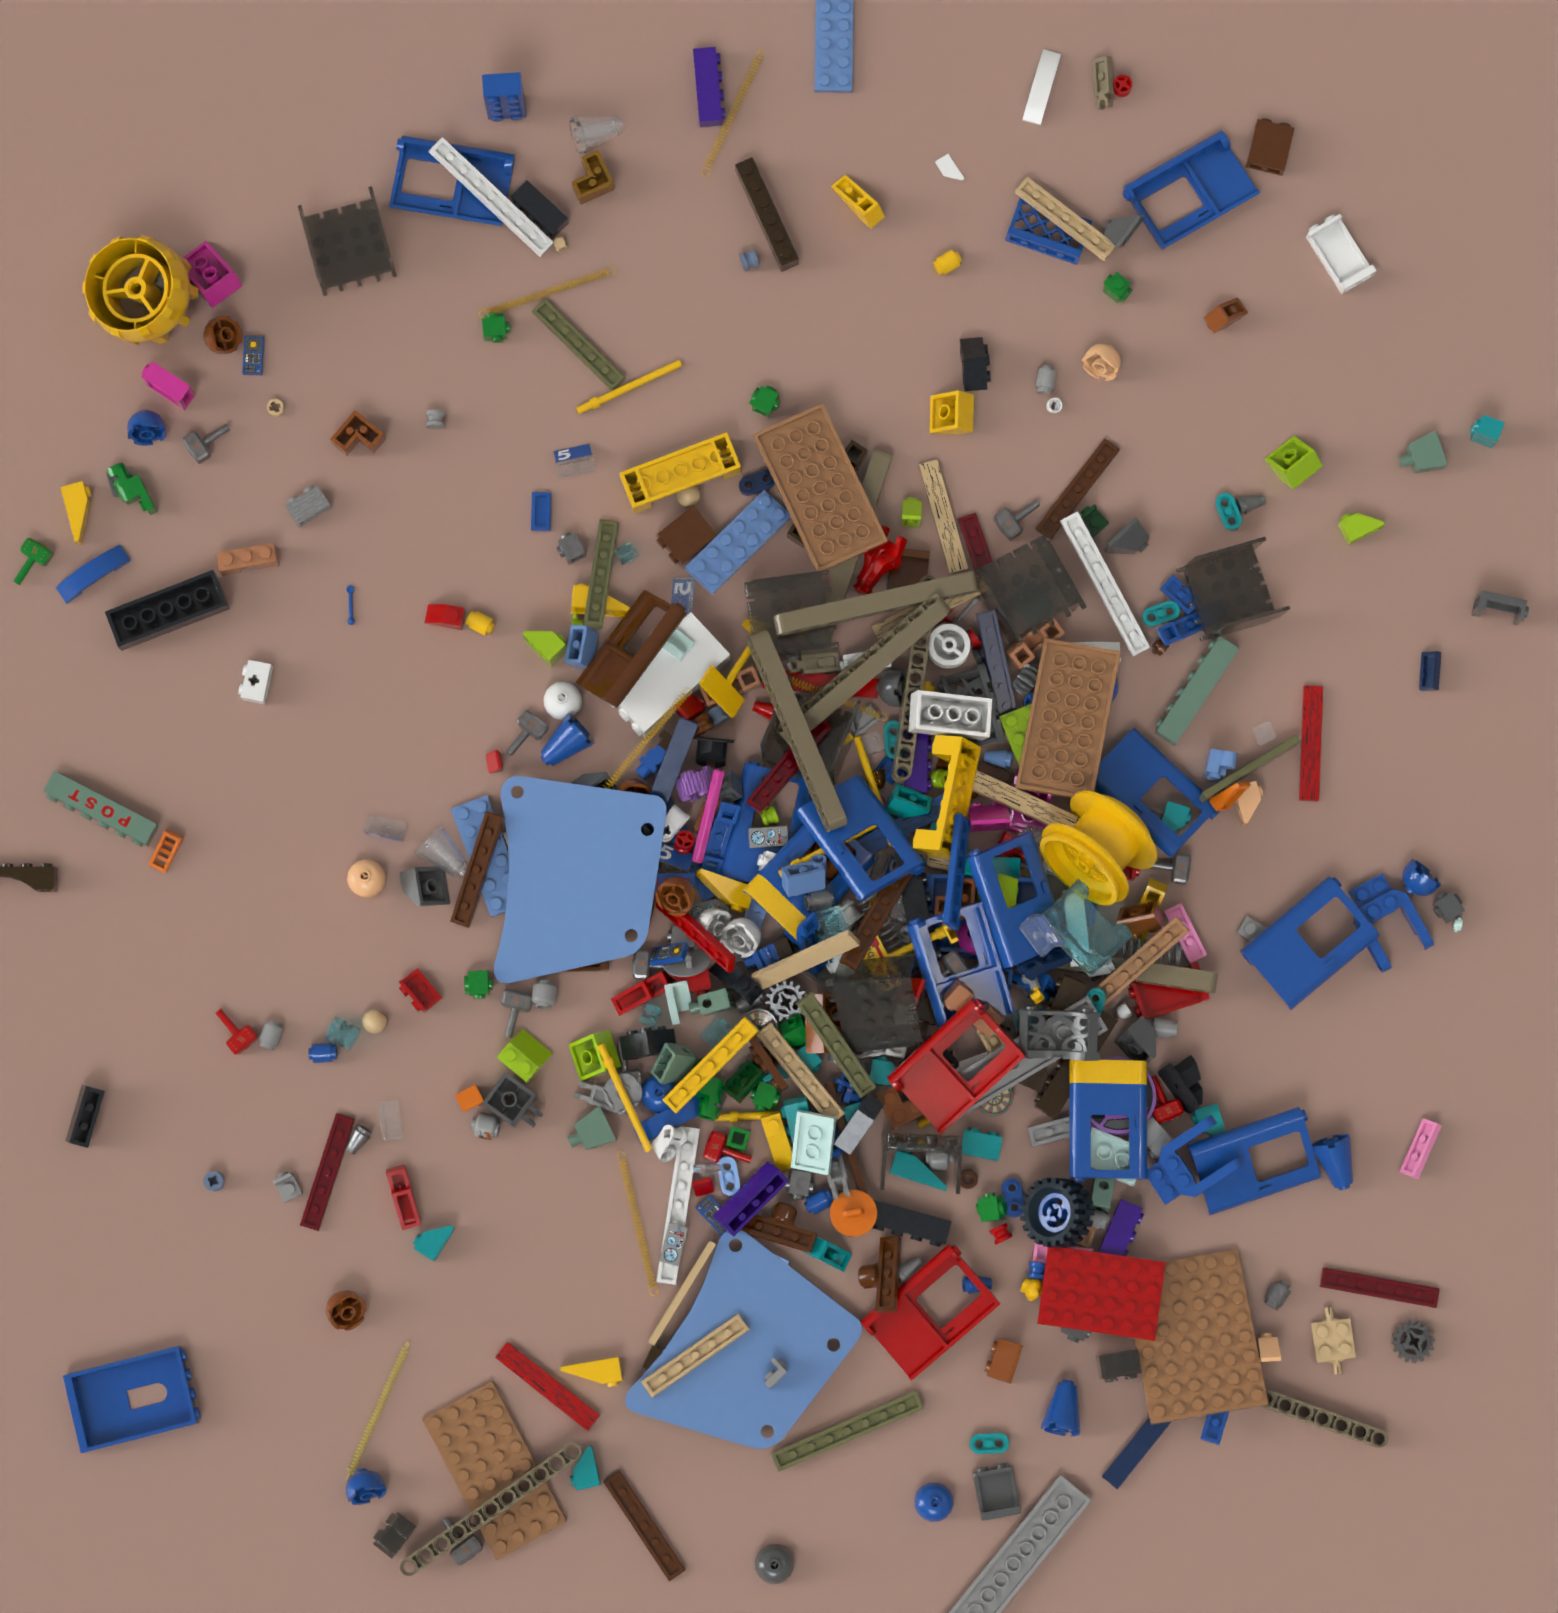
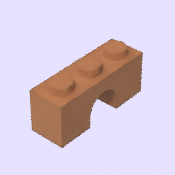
M274 543L216 553L219 572L222 576L241 573V570L251 567L263 569L279 566L277 549Z
M1046 616L1004 650L1005 655L1014 667L1021 669L1035 658L1034 653L1043 646L1044 638L1057 640L1065 632L1053 617Z
M754 666L740 671L732 682V686L740 695L761 687V682ZM700 688V693L707 709L717 706L718 704L703 688Z
M957 978L942 995L945 1002L944 1005L950 1011H958L971 998H974L973 990ZM986 1002L984 1009L1000 1025L1004 1020L1002 1013ZM978 1019L973 1024V1028L981 1035L984 1033L989 1037L994 1032L982 1019Z

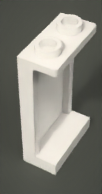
M1333 214L1324 220L1325 223L1320 226L1315 224L1309 228L1306 239L1340 293L1344 294L1373 277L1377 270L1373 264L1370 266L1343 224L1341 214L1337 216Z

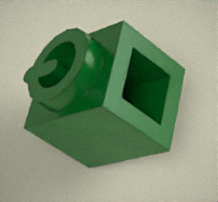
M1118 272L1113 276L1110 274L1103 282L1105 284L1103 292L1116 303L1119 301L1123 303L1133 291L1130 288L1131 283Z
M490 313L485 315V318H482L484 341L500 343L503 342V339H507V333H510V322H506L504 314Z
M771 386L757 387L749 403L752 405V411L770 418L772 411H776L781 402L778 399L779 393L776 392L777 390Z
M488 970L468 971V975L464 976L465 994L474 996V999H485V995H490V990H493V979H489Z
M800 1014L779 1024L783 1037L792 1048L805 1045L806 1026L805 1020Z
M760 1081L758 1088L752 1090L750 1099H753L752 1104L756 1105L755 1109L763 1112H766L767 1109L776 1110L781 1092L778 1089L776 1090L773 1085Z
M994 1192L983 1194L984 1198L978 1199L976 1210L978 1215H980L981 1222L1005 1219L1007 1203L1004 1197L995 1196Z

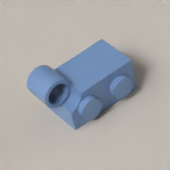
M1211 748L1206 757L1203 777H1207V780L1211 782L1222 780L1225 777L1226 769H1235L1238 753Z
M818 854L812 856L811 861L781 867L782 887L788 897L825 889V874L827 872L825 856Z

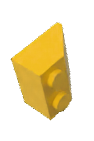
M958 390L930 396L929 433L960 435L973 432V394Z

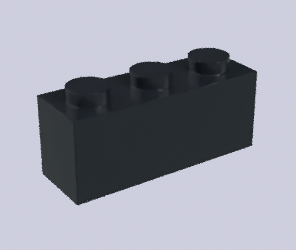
M528 180L511 195L513 204L520 211L522 210L527 214L526 217L533 223L540 226V230L546 236L554 239L569 224L568 217Z
M82 1084L66 1142L86 1148L89 1147L105 1091Z

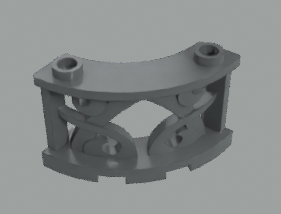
M985 663L977 665L976 669L948 676L940 675L941 682L938 683L940 693L964 696L969 693L973 697L992 699L990 733L993 734H990V737L983 741L969 739V741L978 746L996 741L997 743L1005 742L1001 721L996 709L997 704L994 693L991 690ZM961 682L965 686L962 689L961 686L955 685L957 690L954 692L949 689V685ZM974 688L975 692L978 689L982 690V695H975L972 689Z
M1028 1005L1026 1009H1018L1020 1014L1019 1047L1026 1055L1024 1058L1063 1057V1059L1080 1061L1100 1060V1052H1097L1098 1017H1100V1013L1093 1012V1008H1082L1081 1011L1038 1009V1006ZM1044 1015H1054L1047 1021L1044 1017ZM1029 1016H1035L1039 1019L1038 1023H1031L1033 1027L1038 1028L1036 1032L1028 1030ZM1067 1016H1076L1073 1022ZM1083 1018L1088 1019V1033L1085 1034L1080 1032V1030L1086 1027V1025L1082 1026L1080 1024V1020ZM1059 1020L1074 1033V1035L1068 1037L1063 1042L1061 1049H1057L1056 1043L1051 1036L1044 1034L1051 1025ZM1028 1034H1029V1035H1033V1038H1032V1040H1031V1042H1030L1029 1048H1028ZM1041 1037L1050 1042L1048 1047L1042 1046L1044 1040H1040ZM1086 1037H1088V1044H1087V1046H1086V1043H1085V1040H1084V1038H1086ZM1077 1039L1076 1042H1073L1075 1044V1048H1070L1068 1046V1042Z

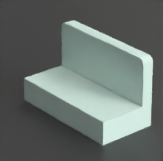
M676 629L663 648L681 662L694 646V642Z
M687 981L664 985L672 1025L680 1024L678 1012L689 1010L688 1004L692 1003Z

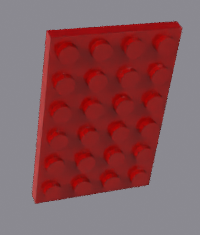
M1048 1247L1037 1324L1155 1341L1166 1262L1072 1248Z

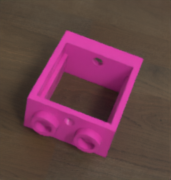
M153 361L150 365L147 364L144 367L142 379L148 387L183 410L188 407L195 397V393L188 384Z

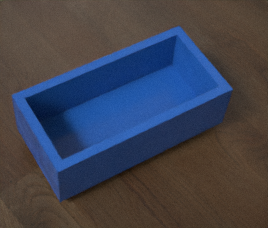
M520 72L482 75L483 98L489 120L500 122L511 118V120H521L523 117H526L525 93Z

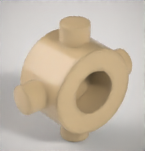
M563 236L552 240L556 252L564 248L567 249L568 245L565 244Z

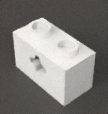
M248 660V664H245L243 667L242 675L245 676L244 682L240 683L238 691L242 700L266 704L273 672L271 664ZM257 678L259 683H255V686H253L251 681Z

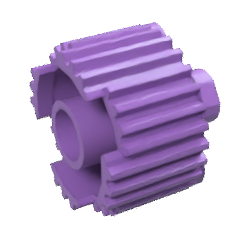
M704 766L700 771L699 769L689 770L679 774L680 776L677 777L675 785L679 798L683 803L699 800L700 796H707L713 773L710 766Z

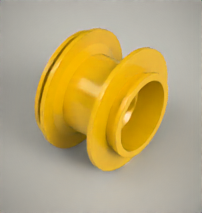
M1079 791L1074 794L1070 801L1072 814L1078 816L1076 823L1073 827L1060 823H1052L1046 826L1042 832L1040 851L1046 864L1067 887L1093 903L1105 906L1112 905L1115 902L1123 901L1129 893V884L1123 872L1126 866L1143 870L1151 868L1157 861V850L1148 828L1141 818L1127 805L1108 795H1101L1092 791Z

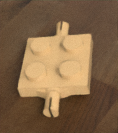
M1325 1307L1326 1319L1322 1322L1311 1323L1316 1363H1333L1334 1374H1338L1337 1366L1339 1374H1342L1341 1362L1345 1359L1356 1358L1350 1318L1336 1319L1334 1318L1333 1307H1329V1311L1328 1307Z

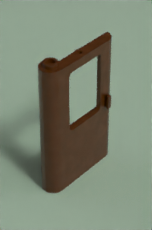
M643 590L582 672L576 683L615 708H618L687 615L684 612L686 608L678 602L670 604ZM655 607L667 612L635 655L625 650L626 645Z

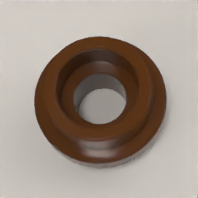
M1159 638L1152 645L1154 648L1152 653L1161 656L1170 645L1165 646Z
M966 1169L959 1174L958 1181L963 1188L971 1189L976 1186L978 1176L973 1170ZM965 1176H971L972 1181L966 1183L964 1180Z

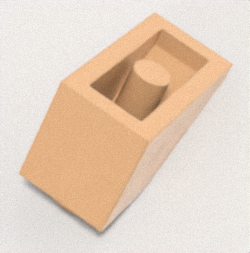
M1257 781L1250 782V787L1235 802L1242 826L1249 822L1261 801V796H1263L1262 787L1257 785Z
M1272 1333L1260 1334V1338H1256L1260 1362L1281 1361L1278 1337H1272Z

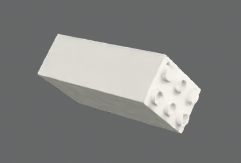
M691 612L683 619L677 629L693 641L694 646L681 662L662 648L618 707L619 715L625 722L629 720L632 723V729L638 736L643 735L646 738V735H649L648 732H652L650 729L655 730L653 726L657 728L655 723L660 725L658 721L662 722L660 718L665 720L662 715L668 718L665 712L671 715L667 709L673 712L669 706L674 708L672 705L676 704L674 701L679 702L676 698L682 700L679 695L685 698L681 692L687 696L690 693L694 694L701 688L699 682L710 665H713L720 671L731 661L728 651Z

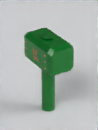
M27 538L20 548V551L29 558L13 581L18 585L22 583L35 562L42 566H47L53 557L51 550L31 538Z

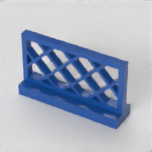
M1020 198L1005 241L1077 265L1084 246L1080 243L1079 249L1071 247L1068 241L1074 238L1071 236L1066 238L1062 229L1056 224V229L1048 232L1044 224L1050 222L1048 218L1042 220L1038 214L1039 211ZM1022 203L1029 205L1032 211L1024 214L1021 210ZM1035 214L1038 223L1030 226L1026 218ZM1081 217L1090 225L1092 224V220ZM1023 219L1026 228H1015V222ZM1041 226L1044 234L1036 235L1032 229ZM1059 232L1063 240L1054 241L1050 235Z

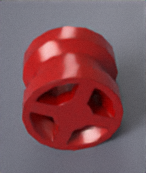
M1119 75L1115 78L1113 83L1114 94L1118 97H1126L1130 94L1132 80L1129 76Z
M680 831L676 835L674 849L680 854L690 853L695 842L694 835L690 831Z
M1007 1223L989 1230L990 1234L995 1238V1245L1013 1237L1012 1233L1007 1229Z

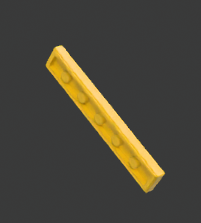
M744 1017L662 1100L677 1114L760 1030L747 1017Z

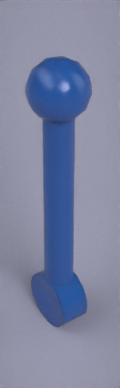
M350 585L346 588L349 593V619L347 622L349 625H353L355 623L352 599L354 587Z

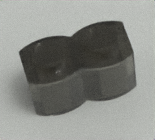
M400 1512L392 1513L386 1520L388 1524L384 1530L379 1529L373 1537L375 1539L373 1544L391 1559L395 1557L417 1528L414 1523Z

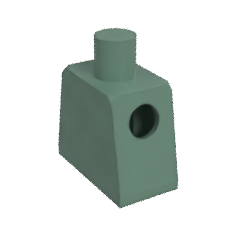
M1436 431L1410 443L1406 447L1407 454L1399 457L1400 466L1403 468L1412 465L1414 473L1442 470L1448 465Z
M728 988L697 996L698 1001L688 1004L691 1015L701 1012V1015L709 1016L737 1009L733 991ZM709 1001L712 1003L710 1007H708Z
M665 1043L651 1073L660 1084L680 1081L699 1063V1059L685 1045Z
M600 1106L575 1123L574 1126L577 1133L567 1137L572 1148L583 1143L586 1150L617 1141Z
M1094 1178L1089 1197L1093 1201V1205L1089 1206L1090 1209L1106 1211L1108 1213L1112 1200L1114 1179Z

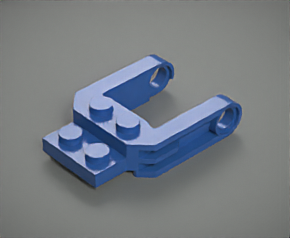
M1383 873L1348 892L1353 903L1371 924L1400 908L1413 933L1419 937L1425 947L1424 950L1434 945L1428 930L1407 893L1392 890ZM1354 917L1353 924L1358 929L1360 923ZM1376 938L1367 946V949L1379 970L1384 973L1392 967Z
M1212 1115L1163 1146L1159 1162L1147 1169V1178L1165 1205L1180 1195L1197 1197L1245 1165L1241 1158L1237 1157L1199 1183H1196L1195 1177L1176 1151L1217 1124Z

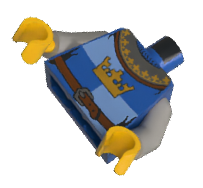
M1017 972L1012 976V983L1018 986L1025 997L1032 999L1036 1005L1041 1003L1043 1009L1050 1008L1047 1006L1050 996H1055L1057 988H1055L1056 984L1051 976L1042 973L1033 981Z

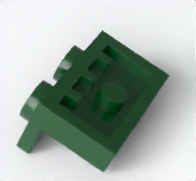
M1095 504L1092 507L1088 505L1080 512L1081 518L1092 539L1109 525V522L1097 510Z
M747 1059L745 1063L739 1066L736 1073L725 1082L722 1089L740 1104L766 1074Z

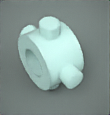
M1460 916L1453 921L1452 929H1454V932L1461 931L1463 919Z

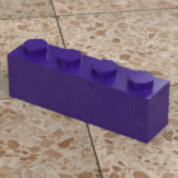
M716 47L693 49L699 125L700 127L722 126V119H726L725 108H721L720 102L724 101L723 89L719 90V83H722V71H718L717 65L721 64L720 53H716Z
M905 715L907 720H909L910 715ZM904 731V738L910 740V733ZM917 733L912 774L903 783V786L927 795V790H931V778H927V771H931V759H928V752H931L932 741L928 740V734ZM904 750V758L906 759L909 756L907 751Z
M767 1161L712 1217L722 1229L734 1237L789 1181L777 1167Z
M1120 1199L1098 1252L1127 1256L1129 1250L1126 1247L1135 1238L1137 1232L1134 1231L1136 1224L1140 1225L1144 1214L1141 1213L1143 1208Z

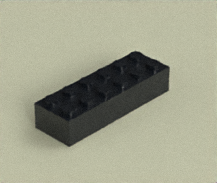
M211 570L107 610L105 614L117 646L123 651L230 608L215 571Z

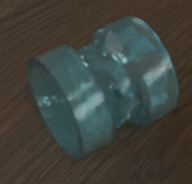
M644 1003L642 1008L643 1014L640 1015L638 1022L651 1027H657V1018L661 1015L662 1009Z

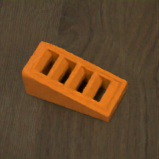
M1249 782L1236 783L1212 797L1209 802L1216 811L1229 810L1251 784Z
M169 829L164 830L148 865L166 873L184 837ZM167 837L175 840V844L166 840ZM165 844L173 848L172 851L164 848L163 845ZM161 851L169 855V857H164L160 855L159 852ZM156 858H158L166 862V864L162 865L156 862L155 860Z

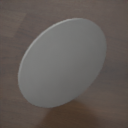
M688 949L685 961L664 964L663 966L665 971L673 976L689 977L705 971L710 964V958L701 950Z

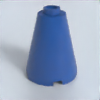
M571 714L566 716L541 750V759L546 765L551 764L554 766L595 743L593 739L591 741L588 739L590 734L576 718L574 720L571 719Z
M1349 1134L1333 1135V1138L1327 1139L1325 1137L1312 1143L1313 1151L1334 1188L1339 1190L1350 1188V1184L1353 1183Z
M1062 1380L1061 1383L1057 1384L1041 1423V1429H1044L1045 1432L1065 1436V1433H1071V1437L1080 1435L1078 1388L1074 1385L1073 1381Z

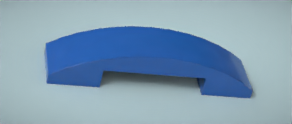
M118 545L83 565L63 580L56 589L67 604L81 595L83 590L113 570L117 571L131 560L122 547Z
M1217 600L1192 614L1157 628L1156 631L1163 644L1168 646L1222 621L1228 615L1220 600Z
M721 801L712 823L704 860L701 863L700 869L720 874L724 862L725 849L733 824H736L741 808L740 805Z
M814 912L797 927L796 937L800 951L819 943L815 931L819 924ZM828 960L809 968V970L816 976L826 967L825 964L828 963Z
M693 1097L677 1114L669 1108L641 1122L648 1140L656 1138L665 1125H672L675 1128L698 1117L699 1098Z

